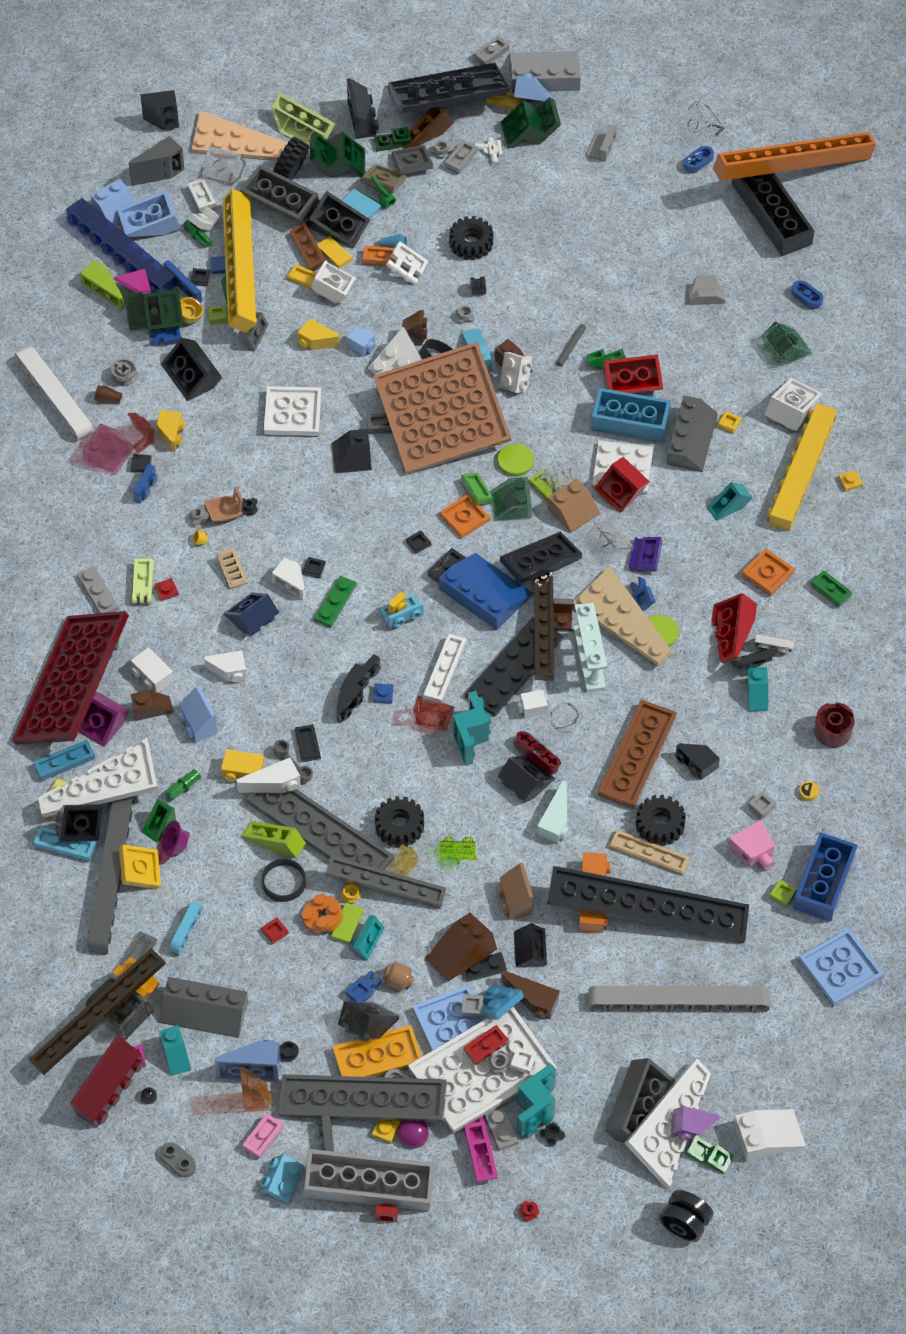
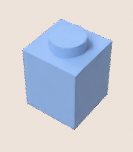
M358 325L347 336V347L364 357L368 352L371 353L375 349V335Z

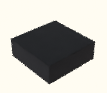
M193 268L190 281L194 285L208 286L211 270Z
M133 454L131 472L143 473L147 465L151 464L152 455Z
M421 530L406 538V543L415 554L432 545Z
M308 557L302 574L321 578L326 561Z

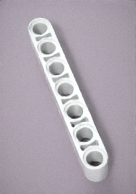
M29 346L15 353L16 361L20 362L25 373L31 376V381L40 388V393L44 398L50 401V406L59 413L58 416L62 422H65L72 435L75 434L78 438L76 440L78 441L93 433L94 429L88 418L36 350Z

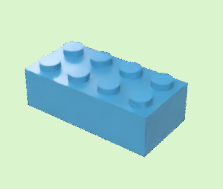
M599 388L592 414L591 430L663 442L670 414L671 400Z

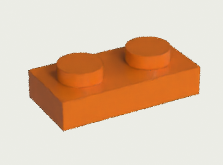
M365 245L363 264L386 266L385 264L388 260L395 263V260L390 257L394 248Z

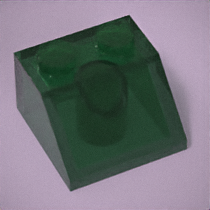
M774 322L760 336L764 341V346L773 353V358L778 363L790 364L813 354L793 327Z
M528 477L509 478L491 490L494 522L531 519L532 504Z

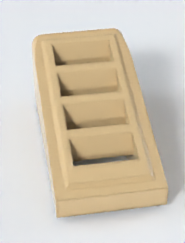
M230 548L218 552L217 561L229 588L233 589L248 584L235 549ZM241 576L240 579L231 581V579Z

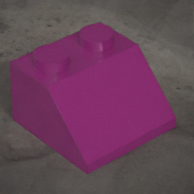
M95 692L78 732L105 747L124 724L129 709L103 694Z

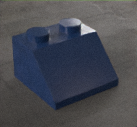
M251 592L223 614L244 634L253 635L260 631L262 625L272 622L275 619L274 616L279 611L269 594Z

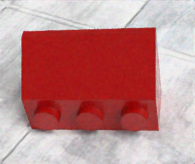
M658 354L605 360L602 369L606 389L631 394L664 389Z

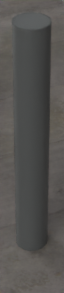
M580 324L556 362L557 365H564L587 328L584 324Z

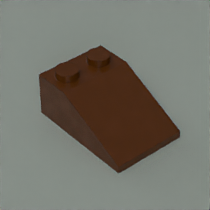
M469 912L451 925L425 959L449 982L496 951L497 946L493 933Z

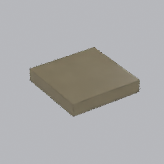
M375 164L362 177L361 183L378 188L370 178L373 175L387 192L394 193L405 182L407 175H399L398 171Z

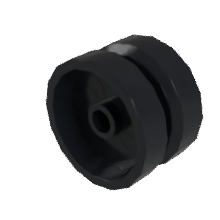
M675 1190L668 1200V1205L661 1211L659 1220L671 1233L686 1241L697 1242L704 1233V1227L709 1225L713 1218L714 1212L700 1197L684 1190Z

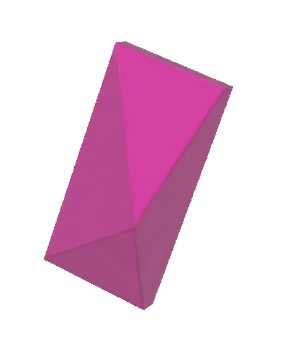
M145 269L115 276L114 278L115 281L134 292L151 290Z

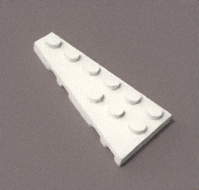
M404 327L368 367L375 375L422 360Z
M148 738L143 739L142 743L135 747L131 746L125 749L126 752L119 756H113L87 770V773L81 777H74L71 779L72 782L63 787L58 786L38 797L42 817L57 815V812L63 805L103 804L157 791L158 785Z
M698 1059L690 1063L625 1142V1145L666 1188L671 1187L672 1176L678 1168L679 1164L677 1162L687 1140H681L679 1136L671 1134L673 1110L681 1106L699 1109L698 1103L701 1096L704 1095L711 1075Z

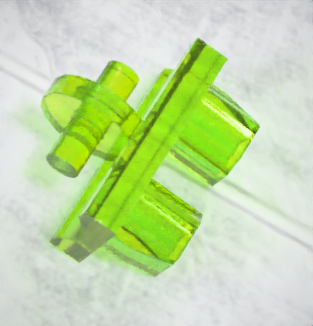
M444 837L443 841H440V860H456V865H460V860H476V841H473L472 837H464L462 841H454L453 837Z

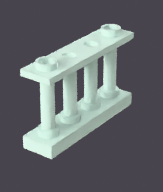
M594 602L575 605L578 625L573 626L586 692L606 690L602 669H607V662Z

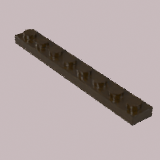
M553 571L534 578V680L554 681Z
M150 948L37 1051L29 1061L45 1075L166 964L165 961Z

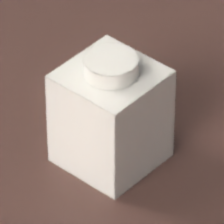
M543 690L520 694V702H517L519 713H523L524 719L547 715L548 705Z

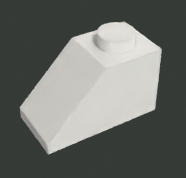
M284 558L272 572V582L303 600L305 598V588L301 568L297 562Z
M242 650L204 656L206 669L227 682L237 683L247 679Z

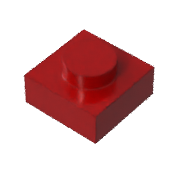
M172 578L154 584L161 601L179 596Z
M390 1204L377 1206L376 1220L397 1222L398 1207Z

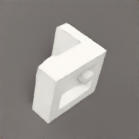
M205 207L202 214L191 213L188 220L200 229L211 231L219 215L209 207Z

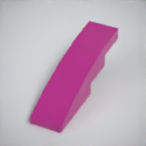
M482 1116L464 1126L477 1183L498 1179L490 1139L488 1138L485 1121Z

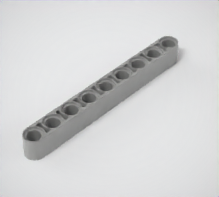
M592 986L588 989V1008L590 1011L642 1010V1012H655V1010H662V1012H675V1010H683V1012H696V1010H703V1012H716V1010H723V1012H736V1010H744V1012H757V1010H764V1012L770 1010L769 989L763 986Z

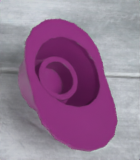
M172 820L168 823L157 845L159 865L166 863L171 856L181 854L187 847L190 833L182 829L177 820Z

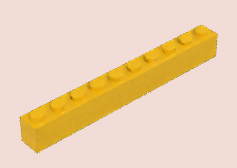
M232 188L222 199L228 326L247 333L257 323L250 196Z

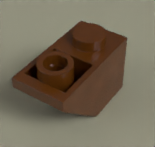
M419 310L403 319L402 327L406 329L414 345L423 346V339L427 340V318H424V310Z

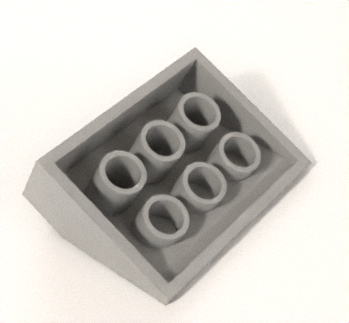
M578 51L510 53L512 92H515L516 79L521 73L532 74L531 77H535L547 91H580L581 76Z

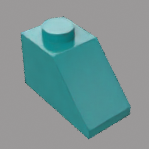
M730 482L707 508L718 521L743 509L753 497L743 484Z
M767 667L748 668L746 682L749 712L768 711Z
M179 1025L159 1030L160 1041L171 1076L190 1071L191 1067Z

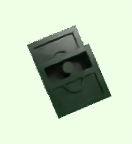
M551 97L545 100L539 107L522 101L501 121L506 144L510 149L515 148L523 139L539 145L561 126L555 100Z
M343 131L329 140L314 132L310 135V162L330 177H337L347 170H350L358 177H363L365 175V148Z
M155 289L124 294L129 330L140 328L152 330L184 325L179 289L165 291Z

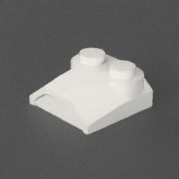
M324 261L311 287L316 294L324 296L331 302L342 303L356 277Z

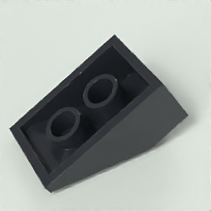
M326 191L320 197L305 223L315 232L326 237L331 236L335 241L354 248L371 219Z

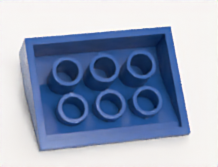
M477 553L452 565L439 578V590L496 630L533 595V592Z

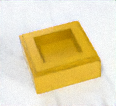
M725 411L717 427L734 434L742 418Z

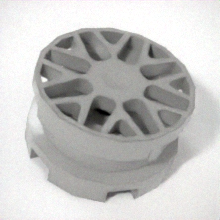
M123 358L112 364L111 373L112 379H116L114 381L115 384L129 386L136 381V364L132 360Z

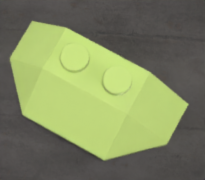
M280 92L271 107L279 132L289 138L295 136L310 145V135L316 132L324 139H328L335 126L334 122Z

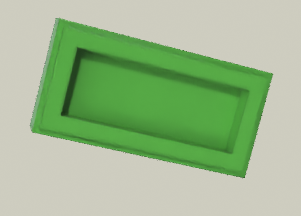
M478 473L461 475L460 480L475 505L492 503L493 497Z

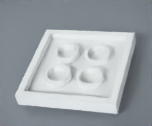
M267 386L264 435L319 436L322 388Z
M599 440L592 488H595L611 464L622 457L627 459L649 480L653 447ZM648 485L645 487L641 494H647Z

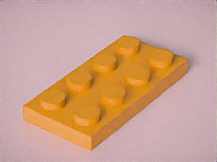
M412 1025L332 1046L341 1076L377 1077L385 1075L391 1069H407L409 1064L422 1057Z

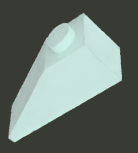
M564 780L537 826V835L559 844L561 838H566L569 828H567V782Z

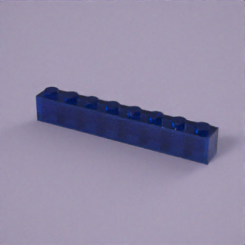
M80 198L66 208L68 223L78 227L82 235H87L94 245L98 244L104 254L111 255L117 265L121 264L127 273L145 269L151 290L160 289V291H165L176 287L175 275L86 200Z

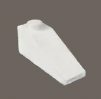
M291 758L236 780L239 793H284L293 791L301 786L300 775Z

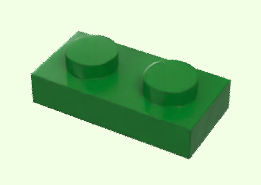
M824 570L811 581V586L838 607L852 596V591Z

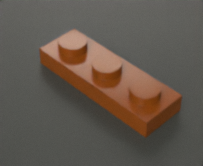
M303 222L292 229L290 233L310 270L314 272L323 265L326 259L307 224Z

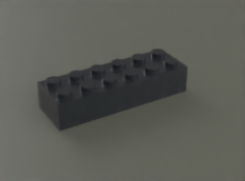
M775 173L732 179V185L781 256L813 244L814 229Z

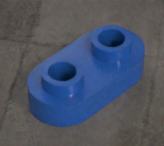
M701 146L684 159L685 170L697 172L713 160L714 150L709 146Z
M802 280L793 283L791 292L795 298L809 308L816 309L821 307L823 303L821 292Z

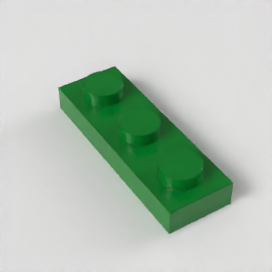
M340 575L314 617V621L331 628L356 588L357 582Z

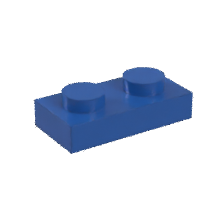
M147 465L133 491L135 502L142 503L144 498L147 499L151 484L156 483L158 475L154 465Z

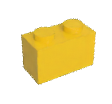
M226 749L221 767L222 778L229 782H235L239 778L261 770L265 767V757L260 754Z

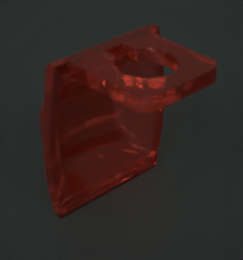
M128 413L127 415L132 424L144 435L133 446L136 453L139 454L150 444L154 443L155 431L143 416L141 417L137 413Z
M418 695L413 709L416 719L415 724L429 729L447 730L455 707L440 702L423 701L422 696Z

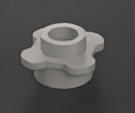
M442 140L437 141L435 147L431 148V152L439 155V158H445L446 154L452 151L451 146H448V143Z
M463 305L456 309V314H458L457 321L459 323L474 321L473 308Z
M203 504L189 513V516L193 518L194 525L204 524L209 518V513L206 512V507Z

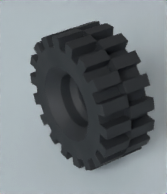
M295 136L292 137L280 153L281 155L275 163L273 172L292 180L303 165L310 145Z
M466 216L464 220L460 218L457 220V223L454 222L449 233L450 249L452 248V252L454 254L457 253L459 258L464 256L465 260L468 257H471V260H475V257L481 259L482 255L487 256L488 251L491 252L494 233L492 226H488V221L485 220L483 222L481 217L475 219L476 216H472V219H468V216ZM473 236L478 238V240L475 242H468L465 240V238Z
M653 795L651 800L646 798L644 804L641 802L639 809H637L635 824L637 832L640 831L639 836L641 838L645 837V840L648 842L650 840L653 841L656 845L661 843V846H665L666 842L669 845L673 844L674 839L676 841L680 839V835L683 834L685 828L686 814L683 806H679V801L675 800L673 802V797L671 796L665 799L664 795H660V798H656V795ZM663 815L668 818V823L657 824L653 821V817Z
M395 796L393 801L391 798H388L387 804L383 801L381 808L378 807L375 814L377 836H381V841L383 843L387 841L389 846L395 844L396 848H400V844L408 847L409 842L412 845L416 843V838L419 840L421 833L424 831V812L421 810V806L419 804L415 806V800L411 799L409 802L408 797L405 796L403 800H400L399 796ZM404 817L407 819V824L396 826L392 824V819Z

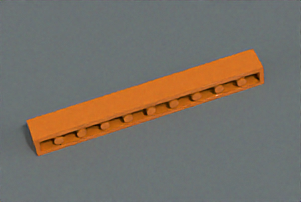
M869 132L718 153L713 170L719 180L723 181L866 160L871 158L876 142Z

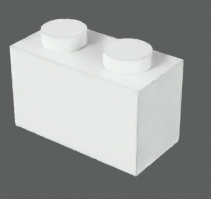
M149 647L131 660V672L136 678L140 677L148 690L152 689L155 692H159L174 681L173 671Z

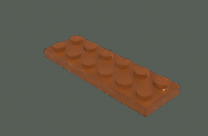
M641 699L598 790V796L633 809L635 808L677 717V712Z

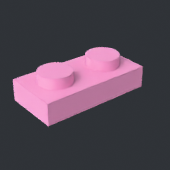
M266 1113L243 1143V1149L260 1159L284 1128V1124Z

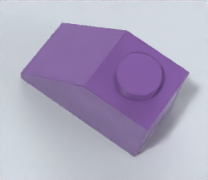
M681 1106L673 1110L671 1134L679 1136L681 1140H691L692 1137L700 1135L718 1121L720 1115Z

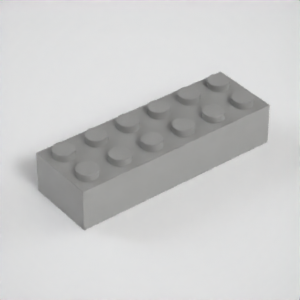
M308 1149L302 1197L375 1206L390 1204L402 1209L429 1211L432 1198L434 1163Z

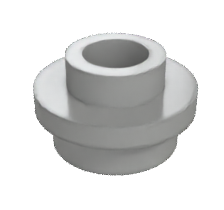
M496 1053L490 1057L489 1067L493 1072L504 1073L508 1070L510 1061L505 1054ZM502 1062L503 1065L497 1066L495 1063Z

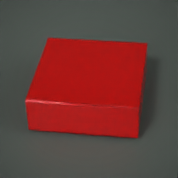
M277 917L261 927V931L272 944L289 934V931Z

